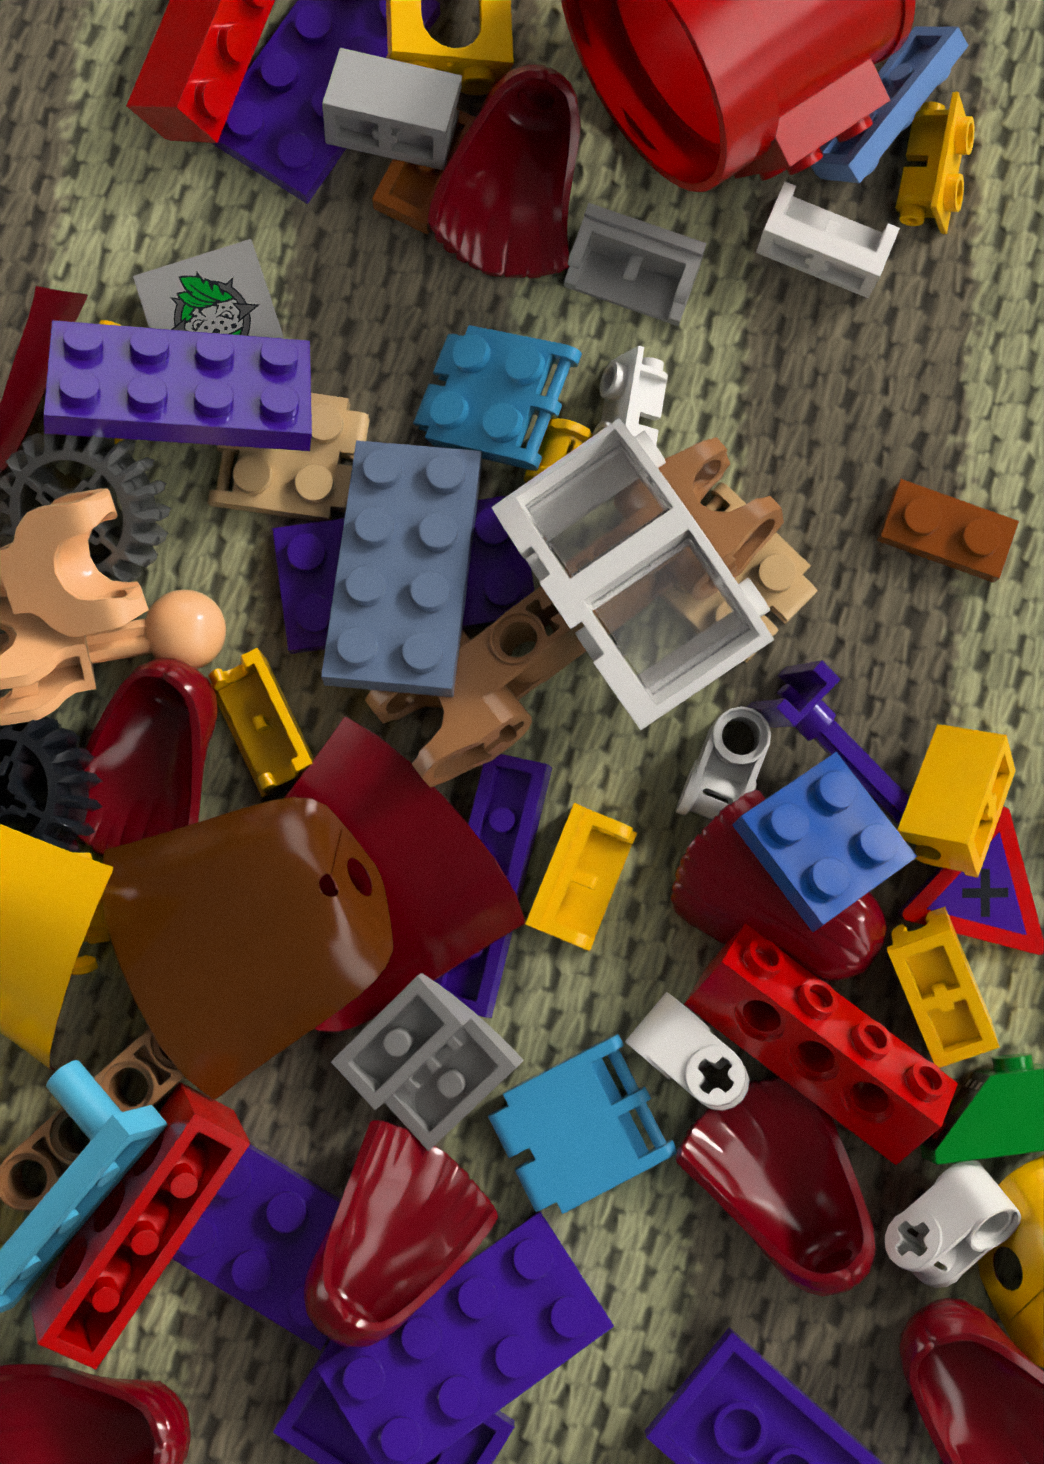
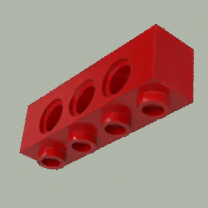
M746 923L710 961L684 1003L686 1007L895 1165L942 1127L958 1083L941 1071L938 1066L925 1059L889 1032L882 1024L873 1020L836 992L829 984L820 980Z
M182 1082L178 1084L159 1112L168 1123L166 1128L76 1233L30 1300L37 1344L95 1370L251 1144L233 1109Z

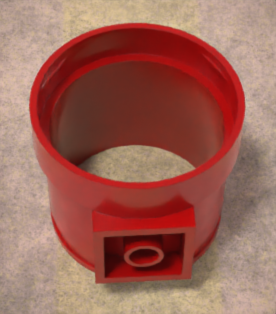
M561 0L572 42L584 71L604 108L627 141L653 169L673 184L688 191L706 192L734 175L735 179L759 174L761 180L765 181L787 170L789 175L796 174L818 162L824 156L820 147L836 137L838 142H843L869 128L873 124L869 114L891 101L874 64H878L895 54L906 42L914 21L916 0Z

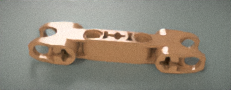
M715 437L699 442L675 455L665 458L666 463L658 469L697 522L733 577L736 578L784 523L782 508L771 496L757 498L730 512L711 511L701 504V500L723 477L725 470L730 465L727 457L728 449ZM639 482L617 499L616 509L628 523L564 568L570 578L664 514V511L642 482ZM687 545L594 609L593 612L607 633L610 634L677 581L681 583L695 600L709 597L717 592L718 589ZM540 586L501 615L492 625L472 640L462 628L454 697L371 690L365 701L383 724L399 720L423 707H435L444 710L442 727L431 741L419 751L417 758L412 763L422 779L431 788L492 761L515 744L527 732L532 723V716L519 700L586 652L575 632L584 627V624L580 623L573 629H570L542 586ZM547 625H550L554 632L549 636L545 630ZM529 641L536 642L535 647L530 653L522 657L511 656L513 650L518 645Z

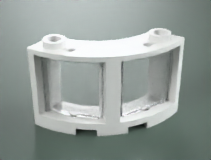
M619 418L491 508L522 557L528 562L532 571L539 579L540 585L569 628L573 629L580 623L584 624L583 628L575 632L576 636L639 729L642 730L774 641V638L760 618L770 611L766 601L749 578H746L739 584L737 583L697 522L658 469L666 461L645 430L634 437ZM554 551L557 553V555L559 556V558L571 574L572 578L569 577V575L559 562L558 558L554 554ZM593 610H595L598 616L601 618V620L603 621L611 635L618 643L617 645H615V643L613 642L605 628L602 626V624L594 614ZM625 656H627L633 667L636 669L638 675L635 674L629 663L626 661V659L624 658Z

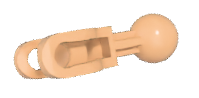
M95 489L61 496L55 499L51 505H44L27 512L21 519L15 531L14 541L0 548V598L8 597L14 615L32 613L41 617L56 631L69 637H79L122 627L149 610L142 588L138 582L110 580L98 571L90 557L88 539L93 528L104 521L116 519L118 516L108 489Z
M186 589L175 590L157 599L148 610L145 619L133 620L122 627L104 632L69 637L51 628L41 617L32 613L14 615L8 597H1L0 629L6 633L0 634V690H11L4 697L0 698V726L40 720L58 709L68 697L75 693L96 689L93 666L95 663L152 654L155 659H176L196 669L206 666L218 656L225 642L226 623L222 611L212 599L203 593Z

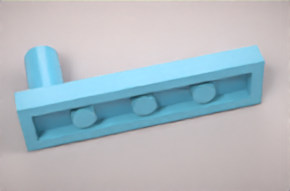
M79 1060L71 1061L58 1069L48 1080L46 1088L89 1138L90 1142L0 1249V1313L15 1307L168 1125L152 1105L122 1112Z

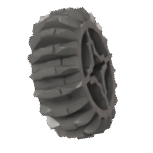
M45 432L41 435L37 433L24 440L22 443L24 451L20 450L12 453L6 460L12 472L0 477V488L9 494L10 497L0 500V512L10 515L11 523L3 527L0 535L7 537L15 536L16 528L27 512L44 505H51L55 499L61 496L106 488L111 493L118 516L116 519L104 521L94 527L88 541L95 546L102 543L112 553L108 555L90 554V557L98 571L110 580L132 582L141 576V566L148 567L155 562L158 553L153 546L164 542L169 534L156 521H161L168 517L172 508L155 502L154 495L165 490L167 483L161 480H155L150 483L145 472L152 468L154 459L145 457L136 462L132 458L136 440L124 439L115 444L114 438L95 437V435L88 437L45 434ZM60 460H71L86 464L95 469L96 472L94 475L82 480L73 473L64 475L55 466ZM116 494H117V496H118V498H119L122 511L120 510V508H119V506H118V504H117Z

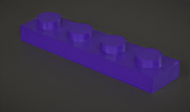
M500 754L492 761L483 764L468 825L498 862L514 889L520 904L552 767L546 763ZM513 931L434 981L457 997L478 1016L492 1018Z

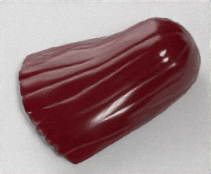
M526 64L509 70L492 87L476 118L450 158L432 198L427 219L434 232L436 241L443 243V248L447 252L455 253L457 260L462 263H468L471 268L481 270L483 274L495 277L504 275L506 278H525L527 276L529 279L560 273L569 268V265H567L569 260L568 210L579 146L581 118L575 90L571 83L558 71L551 67L547 68L543 64Z
M157 658L135 668L123 681L105 708L86 746V750L95 758L85 770L97 774L102 782L89 790V798L98 800L103 807L93 812L88 811L85 822L89 823L96 833L89 836H77L85 845L91 846L95 853L102 856L106 849L172 831L199 821L204 764L209 742L216 724L218 706L216 693L209 679L196 668L185 662L168 658Z
M759 790L745 793L744 796H741L738 800L720 810L719 815L715 816L702 829V833L697 834L687 847L686 853L680 861L681 866L675 872L676 880L672 885L673 893L671 895L675 912L689 925L724 944H727L746 923L816 977L824 981L844 980L863 973L880 953L887 930L883 912L870 892L815 932H812L732 826L740 816L766 798Z
M771 1075L763 1078L761 1081L756 1079L750 1081L745 1098L736 1107L724 1111L707 1108L702 1116L696 1120V1123L689 1127L686 1131V1136L677 1150L676 1163L705 1189L750 1235L770 1262L790 1284L807 1293L825 1297L851 1290L868 1275L876 1251L873 1225L849 1157L836 1126L828 1113L779 1076Z
M372 1120L369 1123L334 1219L306 1275L304 1302L309 1319L323 1335L328 1336L330 1340L341 1346L369 1347L385 1339L404 1324L469 1259L498 1219V1213L494 1205L484 1192L480 1190L474 1180L470 1179L469 1174L463 1168H459V1164L437 1146L428 1151L412 1132H409L404 1127L383 1120Z
M937 1299L916 1311L908 1319L901 1334L899 1343L901 1364L922 1420L943 1463L1044 1464V1371L1032 1362L982 1309L963 1299Z
M7 1364L0 1366V1464H183L187 1458L191 1439L188 1411L177 1393L161 1381L103 1377L53 1364Z

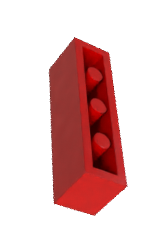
M170 0L126 107L164 139L183 142L218 143L275 0Z

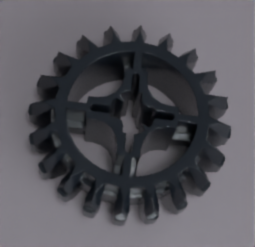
M48 716L36 721L32 720L31 722L0 726V824L27 834L31 826L40 821L29 836L70 852L81 853L75 840L78 835L89 836L96 833L91 825L85 822L87 812H93L103 807L98 800L89 798V790L102 782L97 774L85 771L95 757L88 750L78 747L81 737L77 736L72 730L61 728L62 724H59L58 720ZM3 788L7 789L10 793L14 794L15 797L4 792ZM15 799L25 803L27 807H22V805L19 802L15 801Z

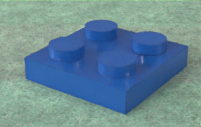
M837 752L747 811L732 824L812 932H815L917 857Z

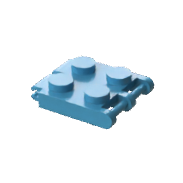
M469 325L464 336L457 334L447 335L433 374L439 376L438 379L445 381L446 384L445 386L428 384L413 424L419 426L418 429L427 432L425 438L434 447L481 451L482 459L537 471L542 460L538 450L550 419H557L562 408V404L558 402L559 395L570 367L578 366L582 353L575 347L566 344ZM558 364L547 394L542 396L541 394L552 365ZM533 415H538L526 448H521Z
M618 1033L504 1091L503 1096L507 1105L488 1115L508 1158L530 1148L534 1158L517 1166L515 1172L535 1212L557 1202L562 1214L677 1154V1148L673 1140H665L646 1103L651 1099L646 1087H638L619 1050L624 1046V1043ZM606 1055H608L627 1092L623 1097H621L602 1059ZM634 1108L654 1146L649 1150L629 1113Z

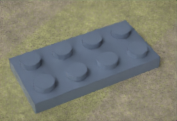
M356 440L321 674L325 686L454 697L482 470L481 451Z

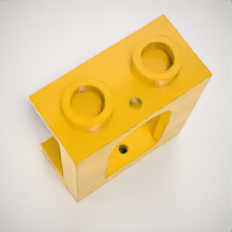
M386 0L388 48L386 58L462 75V93L468 95L487 94L511 69L514 63L511 0H479V35L473 43L461 48L447 47L431 38L424 28L421 0Z

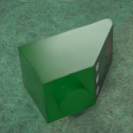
M1030 1053L992 1057L993 1069L974 1071L950 1103L942 1127L920 1145L922 1158L939 1165L1044 1151V1065L1039 1063L1033 1064L1032 1054Z

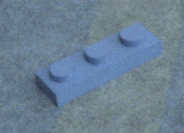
M915 26L911 30L901 49L893 54L878 72L891 101L869 114L873 124L865 131L843 142H838L835 137L820 147L824 156L811 166L819 178L860 183L864 177L868 176L877 167L883 153L899 133L912 123L915 113L933 90L946 80L952 66L969 46L959 27Z

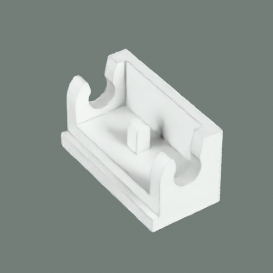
M784 182L762 233L756 253L869 298L881 276L900 228L888 223L882 233L793 197L796 186Z

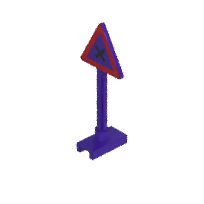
M823 660L786 666L778 674L786 683L777 692L781 699L754 701L747 707L761 713L769 723L770 728L794 727L807 741L814 739L829 756L837 752L876 804L899 826L909 796L834 720L836 714L822 700L841 679ZM1007 807L1002 808L979 877L967 876L962 871L936 866V871L899 909L898 916L901 919L926 925L925 919L928 912L945 906L957 934L1037 955L1044 954V938L1012 816Z

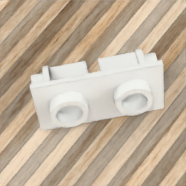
M637 346L611 360L606 367L600 383V394L605 398L601 422L596 426L593 436L620 418L634 437L645 430L656 445L659 430L638 424L639 417L654 421L661 418L668 375L663 371L664 363L661 360L650 357L643 358L644 347Z

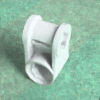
M740 706L729 709L713 722L707 733L700 755L694 761L677 804L676 813L685 816L691 811L713 820L724 807L732 804L741 796H744L745 793L755 790L756 779L771 739L769 723L761 713L753 708ZM728 722H743L753 731L754 745L748 754H734L724 745L722 733L723 728ZM703 791L728 800V803L707 796Z
M668 992L662 996L625 1041L667 1079L670 1080L672 1078L701 1104L712 1110L724 1111L734 1108L743 1101L748 1092L749 1076L741 1059L710 1032L711 1029ZM726 1064L731 1065L732 1067L727 1075L733 1082L732 1088L725 1093L722 1089L716 1087L709 1094L705 1093L704 1090L709 1082L703 1075L704 1070L709 1065L718 1070Z
M979 1161L958 1162L945 1170L936 1180L935 1184L905 1211L894 1217L888 1225L885 1234V1249L889 1258L896 1265L913 1272L924 1284L934 1288L948 1287L957 1282L962 1274L991 1249L1006 1241L1020 1224L1021 1214ZM909 1228H913L919 1234L917 1237H915L912 1234H910L907 1230ZM937 1261H939L946 1267L945 1269L941 1270L934 1264Z

